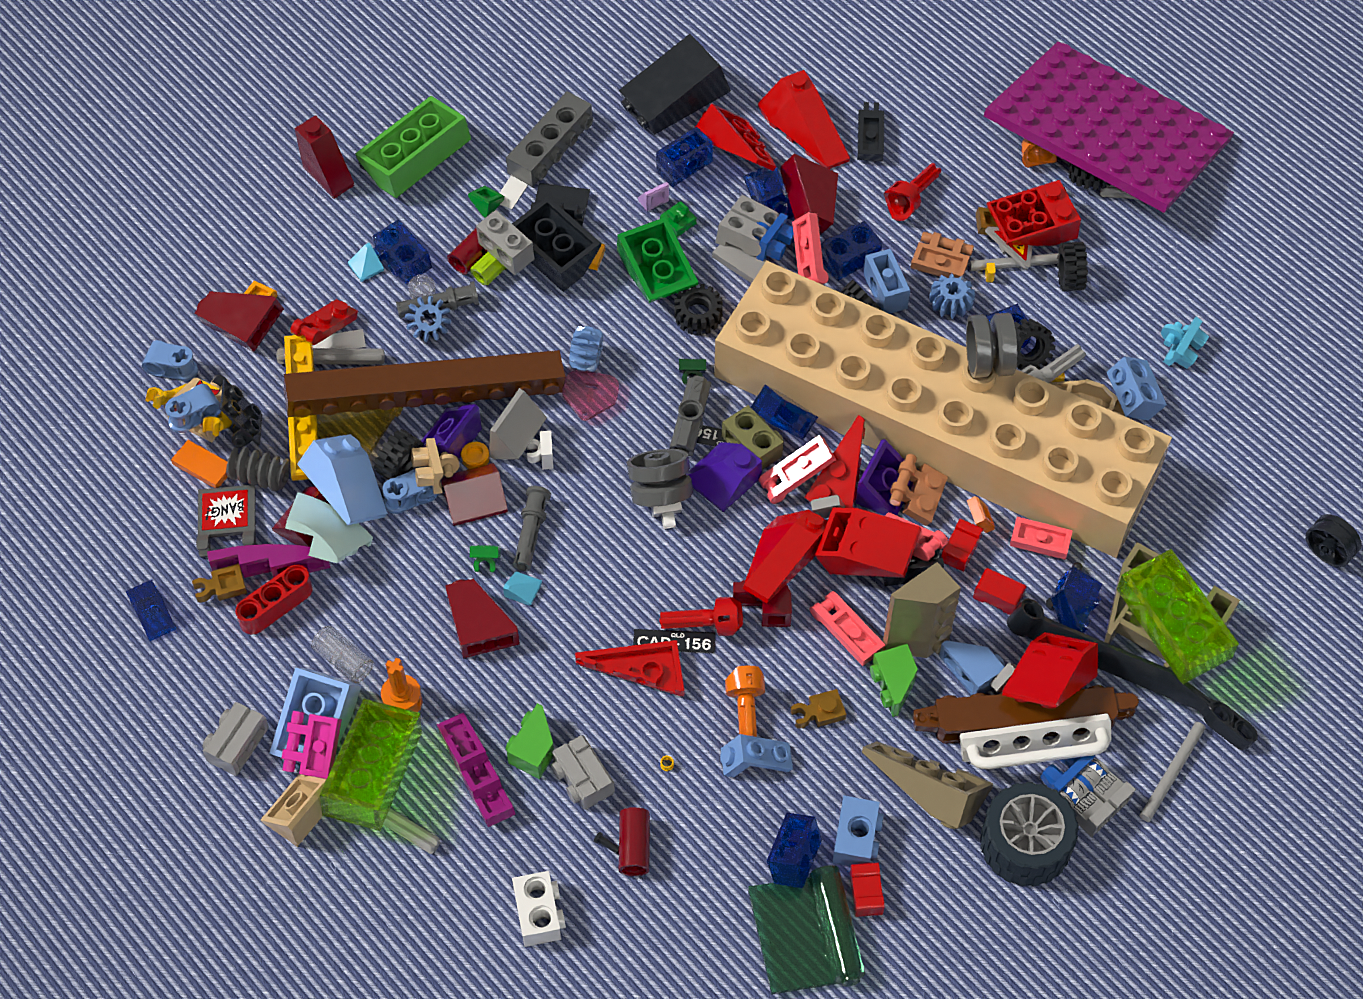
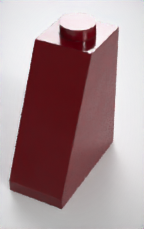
M316 115L294 128L303 168L333 199L355 186L332 131Z
M794 153L780 167L795 220L808 212L817 214L819 234L821 235L834 224L838 173Z
M209 291L207 296L198 303L194 314L204 325L255 352L284 308L277 298L273 296Z
M460 579L452 584L445 585L463 659L520 645L517 626L474 579Z

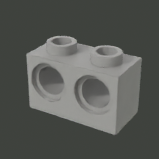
M497 210L476 225L479 244L514 275L534 260L532 241Z

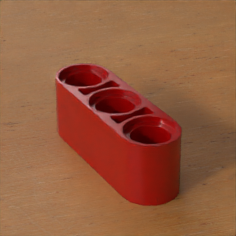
M292 565L237 604L235 611L242 631L250 635L257 634L306 600L313 591L308 570L302 565ZM303 581L299 585H293L294 582ZM276 597L279 598V599H278L277 601H275V602H270V600H271L272 598H276ZM256 614L255 617L246 619L248 615Z

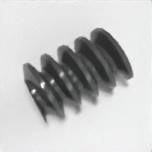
M237 447L233 448L226 468L229 479L236 480L238 478L242 483L248 481L250 485H259L263 489L269 487L274 492L284 488L290 474V459L286 458L282 465H280V456L278 455L274 456L272 462H270V454L267 452L259 459V450H254L251 456H249L248 447H243L240 453H238Z

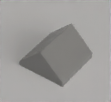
M520 388L490 429L489 457L492 459H519L547 419L526 392Z

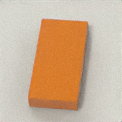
M187 440L171 459L174 466L213 488H219L227 479V461L190 440Z

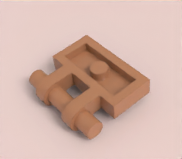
M923 231L921 242L917 245L910 268L940 277L943 275L949 278L951 273H953L955 278H959L962 275L964 277L974 245L967 244L965 240L959 238L952 240L942 237L941 233L934 232L931 234Z
M907 454L905 461L900 463L898 469L899 477L897 482H894L891 487L890 493L892 495L889 502L894 506H900L901 501L905 502L903 513L927 526L933 520L948 477L925 463L917 470L915 466L917 457L913 454ZM909 480H910L911 482H913L911 491L909 490V487L907 486Z

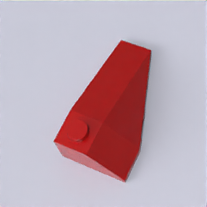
M805 70L781 78L758 103V108L769 125L774 129L779 128L786 134V138L789 141L798 143L805 149V153L821 166L831 169L850 161V157L828 111Z
M711 104L695 126V130L701 136L700 141L710 148L716 146L769 170H775L776 165L770 154L764 150L765 144L758 141L760 138L759 133L747 119L717 105Z
M809 509L777 516L763 529L742 589L768 603L815 557L827 520Z

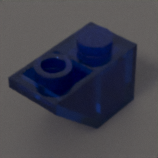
M762 167L743 176L752 200L776 211L779 215L780 213L787 215V219L794 217L778 167L774 171Z
M1074 566L1060 576L1051 596V601L1060 624L1084 633L1091 622V619L1088 618L1089 614L1096 608L1101 599L1099 591L1103 584Z

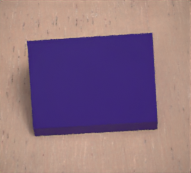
M476 404L446 408L421 440L424 443L423 447H426V439L435 438L439 456L441 453L447 452L448 454L455 455L459 460L463 447L472 442L482 430L479 407Z
M886 439L880 441L858 482L856 504L884 516L888 512L897 516L904 502L901 501L900 506L890 504L889 501L892 495L890 490L893 483L897 482L899 477L898 469L900 463L905 460ZM909 480L907 486L911 490L913 482Z

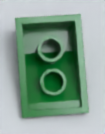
M667 217L617 234V251L627 272L649 303L699 284Z

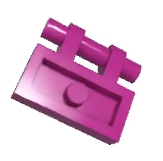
M293 711L291 722L287 723L286 728L289 735L286 749L282 751L281 758L284 759L282 770L294 772L296 761L301 762L299 774L332 779L342 719L309 714L308 725L303 724L305 712ZM301 734L306 735L303 752L298 751Z

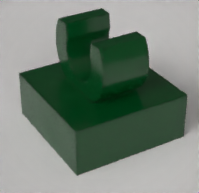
M679 359V371H685L682 375L683 384H687L689 374L693 373L703 377L700 371H706V359Z

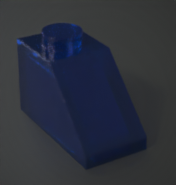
M766 384L750 407L768 423L804 440L818 419V416Z

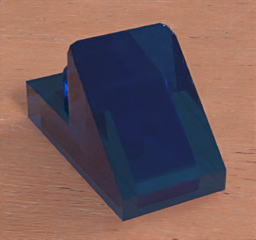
M152 579L125 591L149 642L176 630L162 596Z

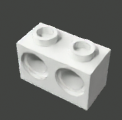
M549 871L512 878L524 947L561 940L560 929L566 928L563 910H556L555 900L560 899L557 880L551 881ZM537 889L545 892L540 898H533L529 895L533 890ZM541 918L550 920L549 925L546 927H537L535 922Z

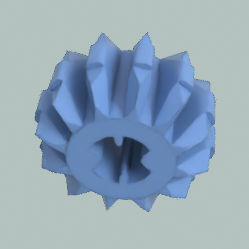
M953 273L950 274L949 278L941 275L939 280L934 281L931 286L929 300L932 303L933 311H940L941 318L948 314L953 320L956 314L963 317L966 311L972 309L973 300H975V290L972 289L971 281L964 282L963 275L959 278H955Z
M428 296L426 305L423 299L419 297L417 298L419 308L414 304L409 305V309L415 314H405V319L414 320L406 328L411 330L417 327L413 334L414 338H418L420 333L423 332V341L428 342L429 334L432 333L433 339L437 341L439 340L437 330L442 334L448 332L441 324H451V319L442 318L450 310L449 308L439 310L443 304L441 299L434 306L432 305L433 296ZM427 312L429 316H435L436 320L433 319V325L429 326L427 322H421V319L424 318L423 313Z
M578 326L575 329L569 356L571 368L581 372H595L603 349V333L601 330L590 326Z

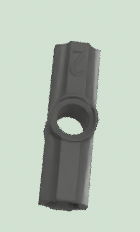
M695 375L692 378H688L682 402L678 407V418L669 448L686 451L688 456H693L699 431L703 427V416L711 389V382L706 380L705 377Z

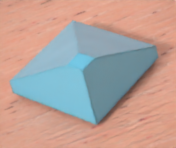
M370 243L365 244L348 261V265L361 282L384 271V267Z
M516 571L503 587L504 597L531 606L542 584V580Z

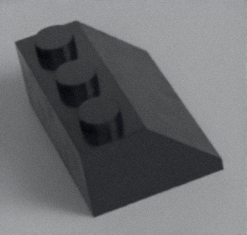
M548 196L512 223L533 243L534 260L531 264L563 292L584 276L601 247V243Z

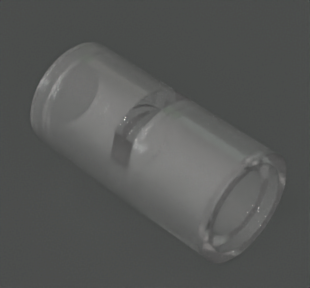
M330 625L322 628L312 640L311 648L330 664L334 665L338 671L353 683L357 684L364 680L373 668L374 661Z

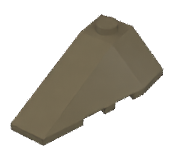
M877 741L863 746L862 753L929 815L940 820V823L947 828L958 829L970 823L993 787V783L967 771L957 768L956 773L940 769V762L931 759L930 761L913 760L914 755L912 753Z

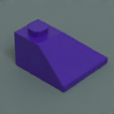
M720 442L693 466L686 475L691 477L693 488L721 512H724L759 480L762 474V460L742 444Z

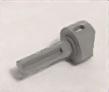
M1077 344L1040 370L1035 366L1029 365L1021 371L1051 383L1056 377L1082 360L1086 353Z

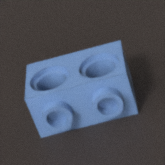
M1124 356L1107 371L1125 417L1149 421L1167 405L1147 360Z

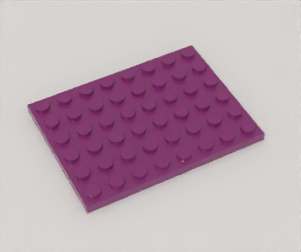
M1059 41L1000 94L984 112V117L1163 213L1170 208L1223 150L1234 134L1233 131L1227 129L1224 125L1213 122L1201 113L1186 108L1178 101L1159 94L1158 91L1138 83L1135 79L1127 77L1115 71L1112 67L1105 66L1094 60L1091 56L1082 54Z

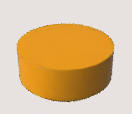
M481 442L466 444L461 451L463 465L468 469L487 465L490 459L487 446Z

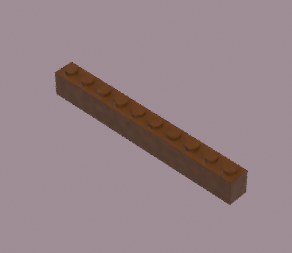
M560 350L288 373L284 374V396L287 416L304 418L309 415H334L342 412L360 413L365 410H390L398 407L415 408L421 405H445L453 402L470 403L486 399L500 400L502 398L514 397L519 388L525 391L528 396L554 395L556 393H563L566 377Z

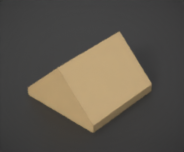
M298 774L261 818V821L298 847L336 801L330 782L327 779Z

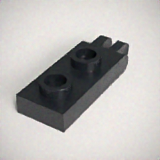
M864 102L863 110H858L857 160L883 161L884 110H879V102H874L873 110H869V102Z

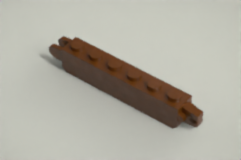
M1102 685L1080 689L1057 708L1052 709L1043 708L1040 704L1033 702H1017L1014 698L1002 696V693L999 695L976 693L970 697L958 698L954 695H947L936 699L934 706L915 709L913 711V723L915 731L936 732L937 739L943 744L960 743V734L1100 714L1109 715L1112 729L1116 720L1128 719L1134 716L1139 699L1136 694L1129 692L1128 694L1126 692L1114 693V687H1104ZM1078 728L1073 732V735L1085 734L1088 729ZM1049 732L1044 737L1057 736L1058 733ZM1019 736V737H1017V738H1015V739L1028 738V737H1026V736Z

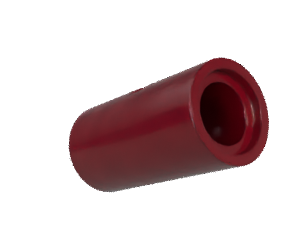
M476 228L447 256L450 265L463 275H466L470 268L488 252L479 244Z
M639 807L625 808L619 813L618 871L626 876H642L649 873L650 812Z

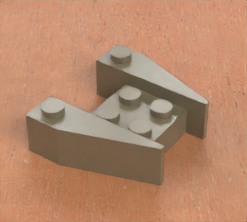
M1137 542L1122 564L1104 642L1110 644L1116 634L1119 633L1164 659L1166 662L1163 666L1175 672L1221 636L1233 617L1240 600L1214 585L1201 607L1196 606L1152 581L1163 556Z

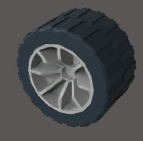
M1016 783L1000 791L999 795L993 798L990 807H988L980 834L981 852L984 854L987 865H990L993 869L992 871L1004 878L1005 881L1016 883L1019 886H1039V884L1048 883L1056 876L1058 877L1063 872L1064 867L1067 866L1078 838L1079 825L1076 820L1077 815L1070 806V802L1057 790L1041 783Z

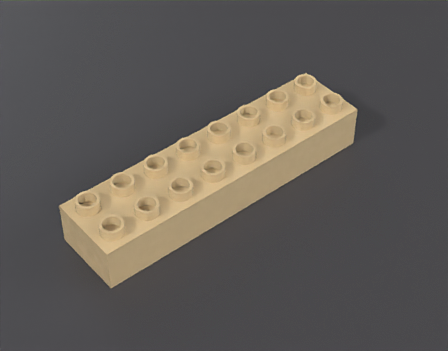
M767 260L715 339L714 377L842 435H846L857 416L860 415L866 419L864 424L865 437L862 439V444L877 449L880 441L886 439L904 460L907 454L915 455L917 457L916 468L919 469L925 463L948 477L946 482L1030 520L1073 530L1071 538L1117 558L1160 474L1172 437L1017 369L1012 376H998L992 367L988 377L973 378L969 371L966 347Z

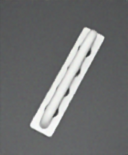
M1108 714L962 733L960 734L962 760L964 762L970 761L972 765L980 769H996L1101 754L1108 748L1109 742H1111V720ZM1078 728L1088 729L1084 735H1073V732ZM1049 732L1058 733L1054 739H1043L1044 735ZM1019 736L1028 737V740L1022 744L1013 742ZM989 740H996L999 742L995 747L986 748L983 746Z

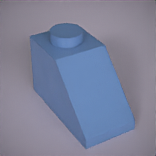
M948 640L941 644L939 657L971 695L976 693L985 694L993 688L990 685L991 681L1005 667L1003 659L998 654H993L985 646Z

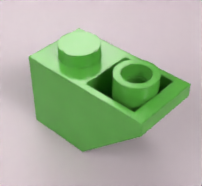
M908 644L874 653L873 664L870 666L871 677L875 683L879 682L882 690L880 691L884 708L889 707L892 717L899 715L916 681L918 668Z
M537 703L532 712L528 711L521 722L522 728L517 736H511L505 750L507 751L508 764L540 779L553 759L552 752L554 751V746L543 706Z

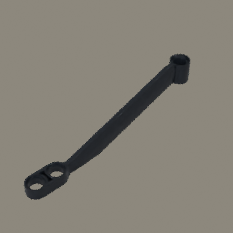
M1033 599L1022 600L1007 618L1008 628L1017 636H1028L1034 640L1046 632L1098 643V669L1200 711L1205 723L1212 730L1240 750H1247L1258 738L1254 726L1223 702L1208 698L1171 669L1048 619L1044 616V610L1041 605ZM1215 713H1217V714L1222 718V720L1219 719V718L1215 715Z

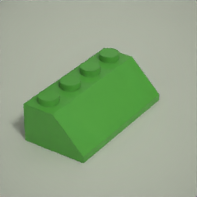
M430 96L355 153V156L378 187L394 198H397L469 142L471 136L465 116Z

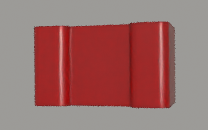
M960 518L948 544L945 545L942 551L941 558H943L944 563L964 572L982 538L984 528Z
M986 568L974 590L973 598L982 603L986 602L1003 610L1004 613L1011 615L1021 603L1027 586Z
M879 862L851 864L850 881L855 917L883 915L885 906Z

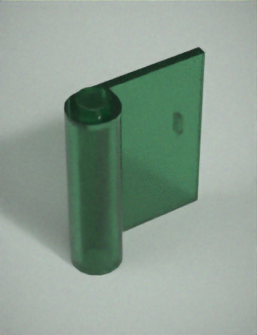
M828 865L819 867L811 871L807 878L748 886V894L771 995L841 983L845 987L860 983V978L865 975L838 866Z

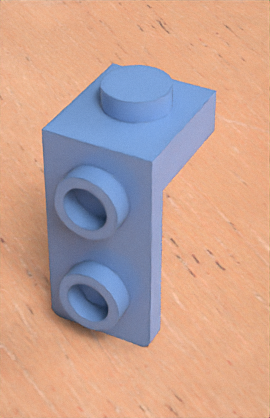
M740 734L721 748L720 760L723 765V774L727 777H735L749 766L789 772L793 769L791 749L788 742Z

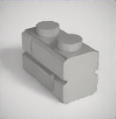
M235 702L231 709H226L219 719L220 726L215 733H210L205 738L203 754L206 761L237 776L268 730L269 725L264 715Z
M584 735L578 736L568 744H564L552 752L553 763L551 768L559 780L564 778L568 784L566 791L574 804L579 802L582 808L586 810L597 804L598 801H602L614 794V781Z

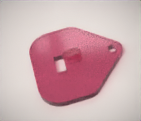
M574 370L565 378L562 396L581 420L587 421L616 404L619 383L611 375ZM586 385L595 386L597 389L586 388Z

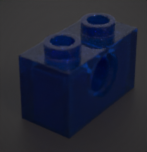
M697 126L656 152V172L672 188L713 162V142Z

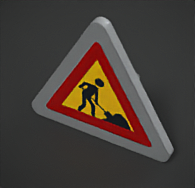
M987 227L985 232L999 245L1002 254L1005 255L1007 252L1019 265L1027 270L1031 264L1033 246L1007 245L998 227Z

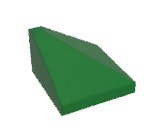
M487 186L468 193L469 199L485 218L494 212L505 198V196Z

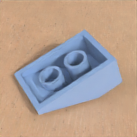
M351 434L313 440L297 465L346 524L352 525L384 518L388 513L369 456L361 447L360 442Z
M295 667L269 754L282 757V751L286 749L289 732L286 731L287 723L291 722L293 711L305 712L303 724L308 725L309 714L342 719L338 739L339 744L353 715L362 685L309 668ZM301 734L298 748L300 752H303L306 737L304 734Z

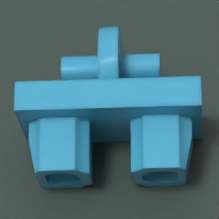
M1195 317L1190 325H1185L1183 328L1180 322H1175L1174 325L1167 324L1163 327L1161 335L1165 339L1164 345L1168 347L1172 345L1163 360L1165 364L1170 366L1177 362L1186 369L1194 364L1198 354L1188 348L1189 344L1196 350H1199L1209 338L1199 328L1202 323L1201 319Z

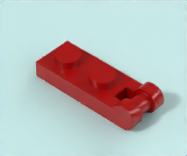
M335 299L302 320L296 319L291 325L290 332L298 337L303 336L307 342L316 345L355 321L358 310L350 307L343 301Z

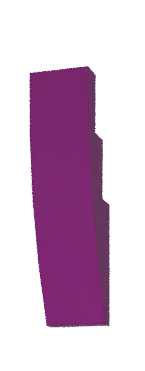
M260 544L207 551L212 571L239 564L244 578L272 572L274 578L292 565H302L309 573L331 568L329 561L309 556L311 547L301 545Z
M464 712L437 724L447 749L487 827L516 815L514 807L502 788L500 779L491 765L482 743Z

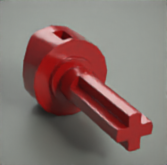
M931 163L910 183L902 180L896 181L883 193L892 219L904 221L920 207V193L939 177L941 168H936L935 163Z
M717 597L714 610L660 612L659 622L661 629L715 625L718 636H733L743 625L742 603L733 597Z

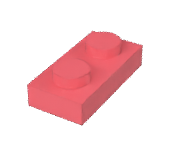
M1017 517L1010 546L1066 560L1073 530Z

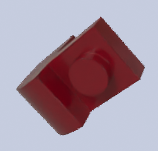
M745 580L733 582V598L741 602L742 606H762V627H791L792 597L787 584L768 603H765L742 589Z

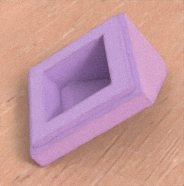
M667 182L638 197V201L646 211L669 201V184Z

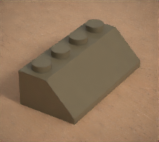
M938 562L891 594L883 638L885 650L908 644L912 656L927 658L934 652L939 654L941 644L946 640L949 641L953 630L952 625L956 616L955 612L959 603L958 598L961 587Z

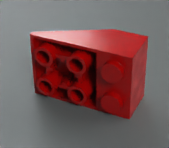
M1060 180L986 203L1007 245L1055 246L1078 238L1081 218Z
M833 507L815 556L829 574L905 578L922 528L859 508Z
M1044 632L1030 642L1004 687L1002 696L1014 698L1017 702L1037 703L1043 708H1057L1098 676V643Z

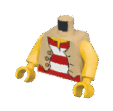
M217 374L210 384L199 378H193L189 383L168 391L151 387L147 390L145 401H153L152 406L156 409L161 408V405H164L165 408L166 403L171 398L177 397L199 384H207L219 402H221L222 384L226 378ZM221 411L217 417H205L202 424L189 431L212 443L219 436L220 431L232 425V421Z

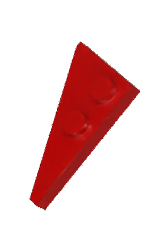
M860 415L857 416L833 453L836 461L821 471L804 498L811 502L814 499L839 495L845 504V508H853L854 500L857 497L856 484L860 474L862 459L860 454L862 439L865 437L864 424L866 419Z
M677 640L575 653L576 665L674 695L684 696L685 694Z

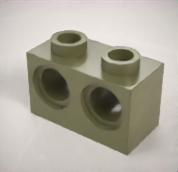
M749 405L722 422V437L727 443L744 445L762 460V470L782 457L784 443L782 436L776 430H772L766 424L762 414L758 411L755 412ZM760 446H766V447H768V448L763 449V448H759V447H760Z

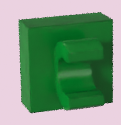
M682 201L660 215V219L667 217L676 237H679L697 224V217L689 211V208Z
M471 545L469 557L477 558L473 565L475 572L480 571V563L483 560L490 563V572H494L496 570L494 558L501 557V546Z

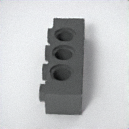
M566 91L506 157L507 173L532 188L539 180H543L554 163H558L569 146L572 147L579 135L584 130H588L592 125V104Z

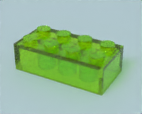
M1172 549L1121 575L1117 591L1182 685L1233 658L1239 643Z
M363 698L320 793L322 816L381 830L421 737L420 713Z

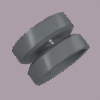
M996 313L990 323L984 314L969 315L967 318L966 352L969 371L973 378L988 377L992 367L998 376H1012L1015 374L1017 367V338L1014 320L1010 313Z
M680 449L652 450L637 454L626 462L628 476L634 481L630 486L634 504L647 507L671 505L684 501L693 494L692 479L689 475H686L690 470L689 457L686 451Z

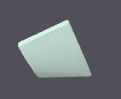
M297 493L285 528L314 536L309 556L339 563L346 556H352L357 553L359 547L363 545L369 547L371 545L373 537L359 523L347 525L330 504L314 497Z

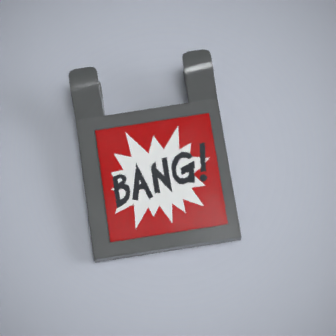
M244 485L198 490V536L196 547L199 550L200 557H208L207 551H211L210 538L242 535L244 546L256 545L255 486Z

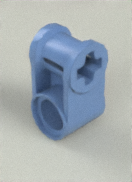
M159 340L151 343L141 364L143 370L150 375L180 381L192 380L199 371L197 364L193 361V353L190 348Z
M199 384L191 390L171 398L165 405L166 414L169 416V427L176 433L188 432L190 429L202 424L205 417H217L221 413L220 402L207 384Z
M415 469L387 480L383 484L382 489L385 496L384 504L386 510L393 514L403 513L421 504H427L439 495L433 493L432 486L417 487Z

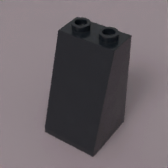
M688 34L619 90L623 98L621 104L629 114L634 112L637 116L635 119L644 130L648 128L654 135L731 91L720 64L691 34Z

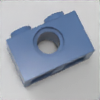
M887 249L866 255L863 275L877 305L888 314L908 309L910 288L892 250Z
M843 795L833 864L851 867V864L870 863L871 859L877 860L879 842L874 841L875 831L881 832L884 814L878 813L880 802ZM856 829L863 830L866 836L857 837L852 831Z

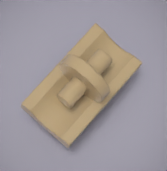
M435 438L426 439V447L412 448L411 450L412 466L422 467L415 468L417 487L432 486L434 494H441L442 486L440 479L443 475L448 478L453 476V473L459 469L458 458L447 452H443L439 456Z

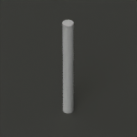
M1059 253L1032 255L1030 266L1057 264ZM1012 257L973 260L969 262L970 271L985 270L987 263H995V269L1022 267Z
M1194 723L1139 815L1142 820L1146 822L1152 820L1206 729L1202 723Z

